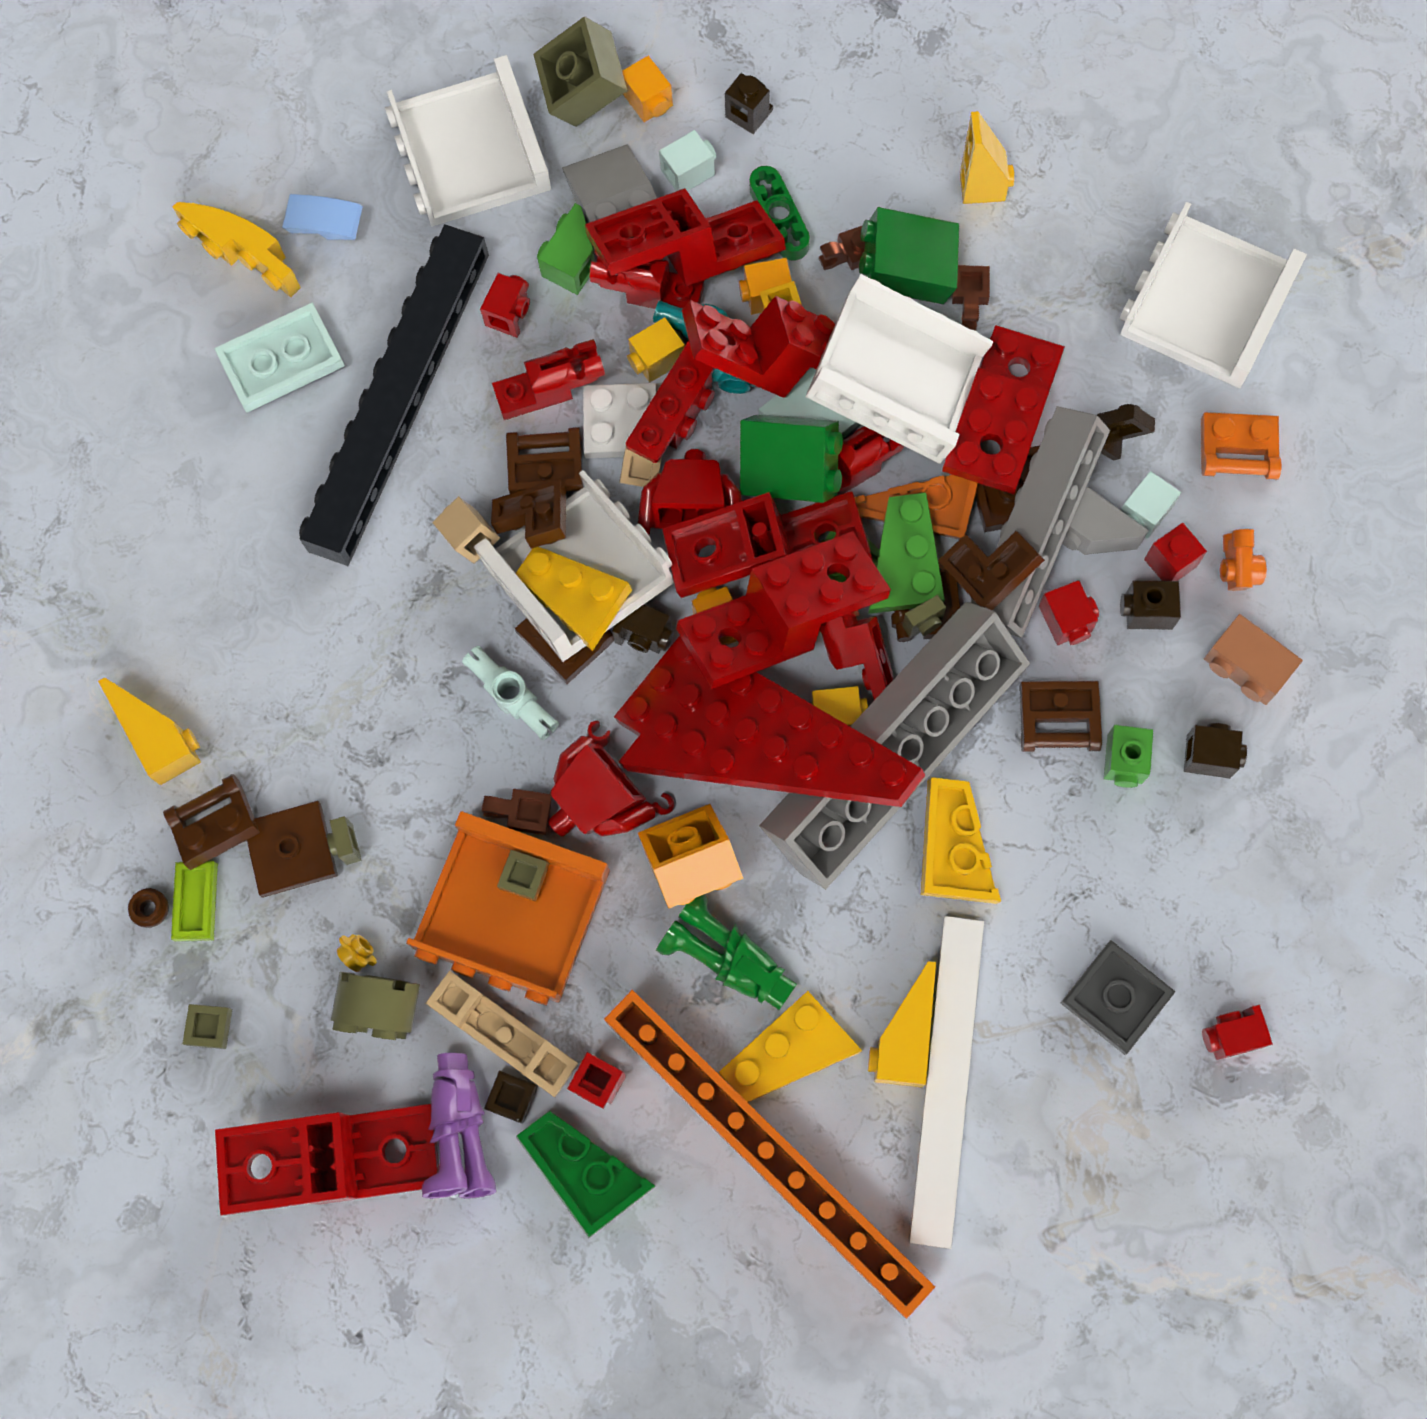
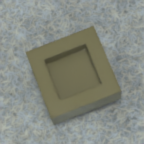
M936 595L905 613L902 627L910 638L920 632L923 636H926L941 626L946 606L940 597Z
M345 816L329 820L332 833L327 834V841L332 855H338V858L346 865L362 861L353 824Z
M510 850L497 887L500 890L536 902L549 868V863Z
M189 1004L182 1044L193 1047L226 1049L233 1009Z

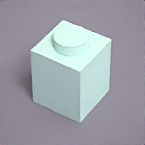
M695 130L659 150L661 171L676 191L684 188L688 191L715 175V150L708 140L703 141Z
M1150 471L1124 503L1121 511L1149 530L1145 536L1148 539L1173 508L1181 492Z

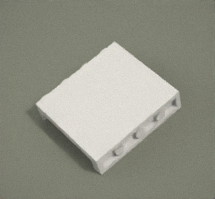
M507 55L494 59L495 73L396 102L392 90L387 91L391 106L385 107L391 128L399 127L401 134L394 137L401 157L406 155L409 157L410 163L404 165L410 186L418 185L420 193L413 195L420 215H428L431 227L552 190L548 170Z
M1186 202L1180 215L1173 212L1164 230V233L1169 235L1166 242L1158 241L1149 260L1154 263L1151 272L1143 270L1134 289L1140 292L1136 301L1128 299L1119 319L1125 321L1120 335L1240 389L1307 254L1293 249L1288 260L1186 216L1191 206V203Z
M860 274L845 299L805 397L941 464L956 446L960 435L955 432L982 357L992 346L993 341L980 335L977 331L968 329L947 318L945 315L915 302L912 298L903 296L882 285L880 282Z
M583 470L579 475L585 487L566 499V538L539 547L629 582L632 591L607 628L609 630L674 583L669 570L673 564L661 547L654 549L651 546V539L648 533L639 523L633 526L629 521L631 517L625 507L619 501L613 503L609 499L611 497L610 493L601 480L596 479L593 481ZM525 529L496 549L486 538L474 546L484 567L562 662L586 646L575 632L570 631L558 616L535 598L515 574L532 550L525 539Z

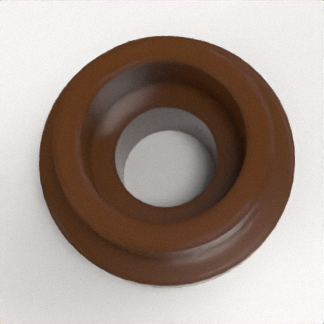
M152 888L138 891L132 896L128 904L130 919L136 925L144 928H152L163 922L169 909L168 900L165 895ZM150 902H154V912L150 915H145V906Z

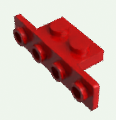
M689 341L625 443L628 450L653 463L659 462L668 445L677 449L683 439L688 440L692 436L697 425L696 417L701 409L706 411L709 408L715 395V391L712 390V374L716 368L693 359Z

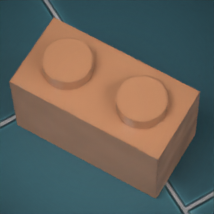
M1241 614L1235 618L1204 658L1214 673L1222 678L1231 679L1241 687V691L1246 697L1256 702H1262L1264 705H1267L1303 661Z

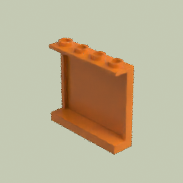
M460 811L455 823L458 833L415 938L414 940L408 938L406 944L416 950L414 957L436 965L438 959L452 963L451 971L460 975L473 978L476 972L490 977L487 984L498 989L510 992L511 987L514 986L525 990V998L545 1006H547L549 1000L559 1003L610 872L608 864ZM510 850L549 863V868L536 902L500 890L497 887Z

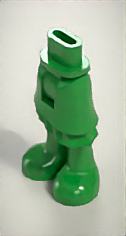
M706 894L696 897L692 902L686 904L678 918L699 929L724 947V954L719 953L697 938L677 920L674 921L666 932L656 951L666 956L672 955L676 951H682L717 974L715 980L723 982V986L732 988L750 998L756 999L758 997L759 1003L762 1004L765 1000L777 1010H780L797 985L783 975L785 969L782 967L778 968L776 962L755 944L746 932L742 935L736 924L730 930L718 921L707 909L708 898Z

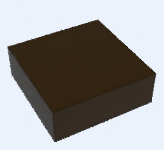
M499 1070L484 1109L523 1124L538 1086Z

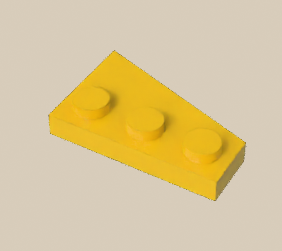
M541 547L532 548L515 573L535 598L558 616L561 622L570 631L575 632L592 651L632 591L627 581Z
M935 777L927 780L920 895L998 904L1001 902L998 888L994 886L990 871L992 867L990 857L985 852L979 830L981 828L970 783L967 781Z
M807 991L719 1071V1074L749 1103L810 1074L861 1053L862 1050L812 994Z

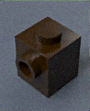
M1132 581L1127 592L1122 594L1120 599L1121 616H1126L1127 629L1173 630L1181 618L1179 581Z
M1211 723L1207 727L1195 725L1186 738L1184 772L1230 779L1246 763L1247 745L1242 744L1243 732L1231 730V726L1222 723Z

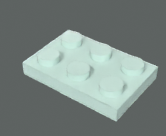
M313 302L214 348L246 413L345 367Z

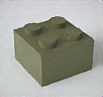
M585 16L533 54L549 114L575 127L628 91L612 32Z

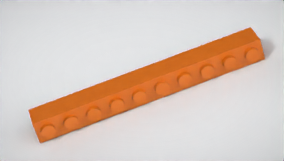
M633 990L604 1018L607 1025L904 1318L907 1319L936 1286Z

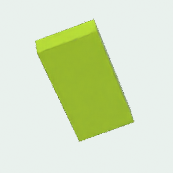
M207 861L192 870L188 869L183 862H175L171 940L175 942L214 941L218 863L215 861Z

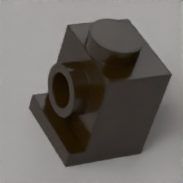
M740 73L724 93L725 118L752 134L757 131L773 111V105L769 103L770 90L754 76H746ZM744 108L748 111V116L739 110Z
M642 605L621 620L612 630L616 644L622 646L624 640H627V644L630 647L643 653H648L649 650L658 654L660 650L666 652L674 636V630H671L670 616L646 605Z

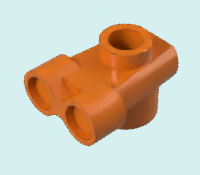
M1239 529L1223 535V552L1226 559L1221 561L1220 577L1223 582H1227L1229 591L1247 590L1253 588V585H1262L1265 581L1267 572L1265 558L1262 555H1253V547H1255L1253 529Z

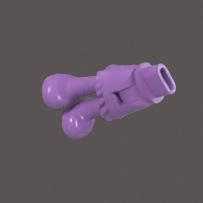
M438 1054V1071L433 1073L432 1112L429 1130H435L430 1143L439 1141L440 1165L438 1173L424 1181L422 1197L435 1199L458 1194L460 1198L471 1199L490 1196L496 1193L497 1190L495 1180L486 1167L479 1136V1127L484 1123L482 1116L485 1112L480 1104L475 1082L471 1080L475 1078L474 1071L468 1070L467 1054ZM458 1133L461 1134L463 1142L465 1171L461 1161Z

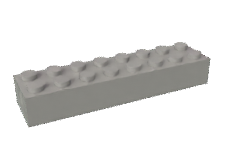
M965 602L850 727L921 767L925 777L916 787L917 789L1030 665V662L995 611ZM788 793L759 827L801 875L826 890L900 807Z

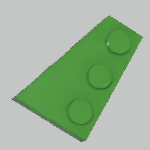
M926 493L894 496L888 499L876 568L891 591L888 599L870 605L868 614L916 608L936 595L940 597L943 603L945 601Z

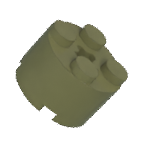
M339 972L331 1021H334L332 1030L347 1033H368V1028L373 1029L372 1037L396 1040V1038L406 1039L407 1033L412 1031L420 984L378 976L355 975V973Z

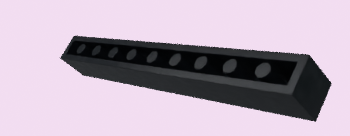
M444 224L440 235L433 238L429 250V259L426 265L421 266L417 272L416 287L412 295L407 296L403 303L402 317L397 327H393L389 333L387 350L383 358L380 357L375 363L373 369L374 378L369 389H364L360 396L358 413L354 421L350 420L345 428V441L340 452H336L332 456L328 478L325 484H321L316 491L314 498L315 506L310 517H305L301 523L299 539L309 553L349 566L488 259L487 246L482 236Z

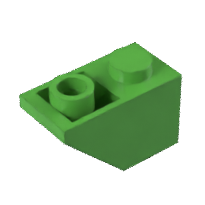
M575 203L568 214L564 213L560 217L556 226V232L550 241H545L541 245L537 254V260L543 278L578 295L590 278L591 261L595 262L592 244L586 234L584 225L586 222L582 207Z

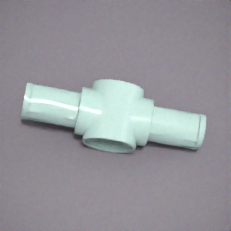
M476 646L471 650L477 660L467 653L462 663L485 683L484 689L495 699L500 710L511 714L515 719L521 718L541 740H545L550 736L548 730L543 725L552 733L557 729L559 722L552 718L536 702L537 697L527 688L521 675L509 671L505 666L500 667L480 646ZM515 686L520 689L518 695L513 699H503L501 697L502 692L508 687Z

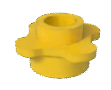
M352 934L349 937L342 935L339 938L341 945L337 948V955L349 969L359 972L367 964L374 966L377 963L376 958L372 955L374 952L373 947L364 937Z

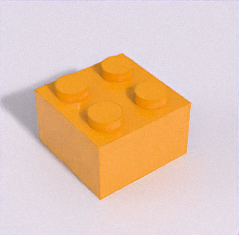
M711 804L638 832L651 870L668 909L676 905L688 904L696 897L713 890L725 889L733 882L743 879L730 840Z

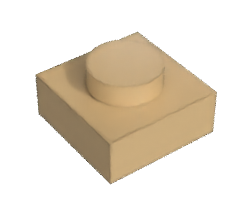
M625 445L619 482L644 487L659 473L661 458L659 462L653 463L628 450Z

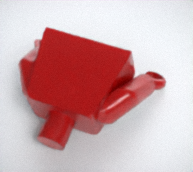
M690 449L686 451L684 459H670L666 461L663 471L657 473L643 487L637 524L639 523L650 536L651 528L663 529L741 502V491L727 474L720 473L719 462L716 460H706L705 453L699 449Z
M599 721L590 722L587 736H580L559 755L553 778L555 786L550 794L561 809L548 820V823L561 837H564L575 826L584 834L596 833L600 836H610L627 833L654 819L655 812L660 815H667L674 809V800L667 793H662L661 797L668 801V809L662 808L657 802L650 804L645 801L644 795L604 749L610 741V730L601 737L593 735L600 727Z

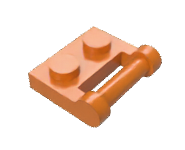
M1204 412L1201 417L1202 476L1214 477L1216 473L1265 475L1266 479H1279L1282 467L1281 458L1279 457V416ZM1216 453L1264 455V460L1217 458Z

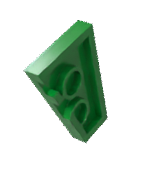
M551 1111L516 1135L519 1143L588 1239L655 1188L653 1183L633 1172L619 1159L609 1155L592 1143L588 1137Z

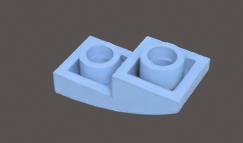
M290 194L282 228L290 233L320 234L327 240H355L363 206L358 203L335 198Z

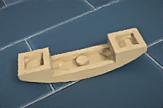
M450 970L425 1003L553 1097L557 1096L579 1065L575 1060Z

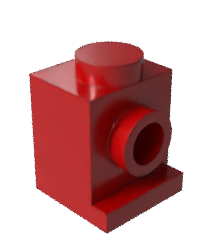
M497 273L480 308L486 327L518 338L520 334L518 320L526 316L530 306V298L527 296L529 283L516 275L509 277Z
M1260 1004L1243 1010V1018L1240 1011L1226 1013L1216 1017L1218 1024L1202 1029L1204 1044L1210 1053L1214 1052L1216 1060L1273 1045Z
M587 1052L567 1089L586 1101L604 1109L607 1103L611 1104L626 1075L623 1071Z

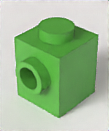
M1114 725L1107 734L1104 779L1114 780V785L1125 788L1137 787L1138 784L1144 783L1150 776L1153 729Z

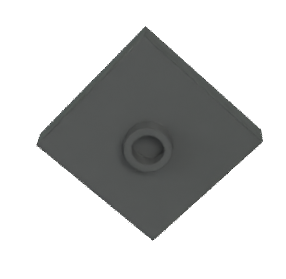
M1110 940L1060 1003L1122 1054L1126 1055L1176 991Z

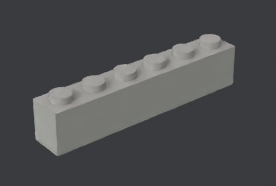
M1059 406L1056 407L1053 417L1046 423L1044 438L1038 452L1031 458L1030 471L1024 485L1017 491L1015 506L1009 520L1002 526L997 548L1017 531L1045 559L1042 564L993 609L1011 635L1020 638L1024 635L1110 430L1097 415ZM971 599L972 604L978 605L973 599Z

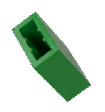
M877 207L871 218L864 221L860 238L862 242H865V248L859 263V273L880 282L882 285L903 296L944 305L957 289L959 223Z
M753 415L740 420L741 495L759 496L770 492L772 498L820 503L836 497L842 484V474L838 470V455L843 445V437L841 432H839V421L769 415Z

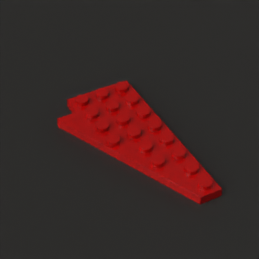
M681 636L675 640L614 716L620 725L638 736L618 761L623 769L629 772L902 807L925 777L921 767L757 672L711 689Z

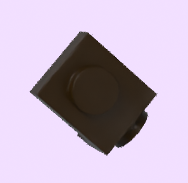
M1124 404L1119 406L1118 409L1097 414L1110 430L1101 453L1113 461L1121 459L1122 440L1154 433L1155 418L1137 405Z

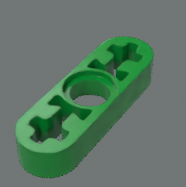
M771 166L757 167L750 175V194L754 201L758 200L784 237L786 250L779 252L780 255L791 261L802 259L808 253L810 235L780 173ZM762 180H765L767 184H771L772 196L769 198L765 186L760 185ZM781 206L789 211V215L784 219L778 220L771 217L769 212L774 207ZM790 227V233L795 241H799V246L794 247L791 242L788 243V233L786 230Z

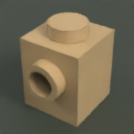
M459 496L432 522L454 550L473 564L480 559L474 548L476 544L486 538L493 546L500 539L481 514Z

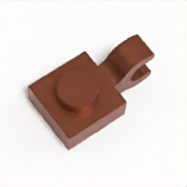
M862 226L839 233L837 242H828L820 246L823 255H820L818 259L824 270L834 268L845 262L848 263L851 270L859 268L860 259L865 248V242H862L860 238Z
M958 265L957 289L952 294V304H963L961 325L976 331L977 321L979 320V305H988L990 266Z
M513 789L511 800L484 796L481 811L484 812L483 816L508 818L507 828L546 835L552 796L546 793Z

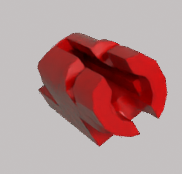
M595 250L597 262L591 261L590 282L596 283L605 289L626 293L628 304L652 309L656 308L659 300L682 309L689 300L700 304L705 287L704 281L686 286L679 274L669 272L667 260H653L634 267L627 272L610 276Z
M594 339L575 344L571 349L565 347L551 354L525 361V373L493 382L492 386L503 419L508 420L572 400L571 389L593 383L599 377L604 376L603 364L600 355L598 356Z
M865 426L845 438L842 450L838 455V470L842 474V484L839 492H837V496L848 492L879 473L882 462L899 453L905 446L891 439L886 443L883 439L885 436Z
M857 610L823 623L819 631L822 634L831 664L836 670L864 664L865 668L862 669L863 682L866 689L872 691L875 700L895 679L877 616L857 620L856 617L860 616Z

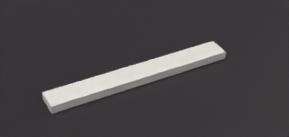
M948 916L943 918L909 1243L947 1249L952 1247L984 921Z

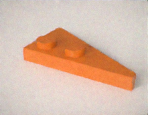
M943 475L931 478L929 481L914 482L889 488L888 491L867 496L861 495L855 498L862 518L884 522L889 497L926 493L933 534L960 540L967 532L979 483L954 475L945 477Z

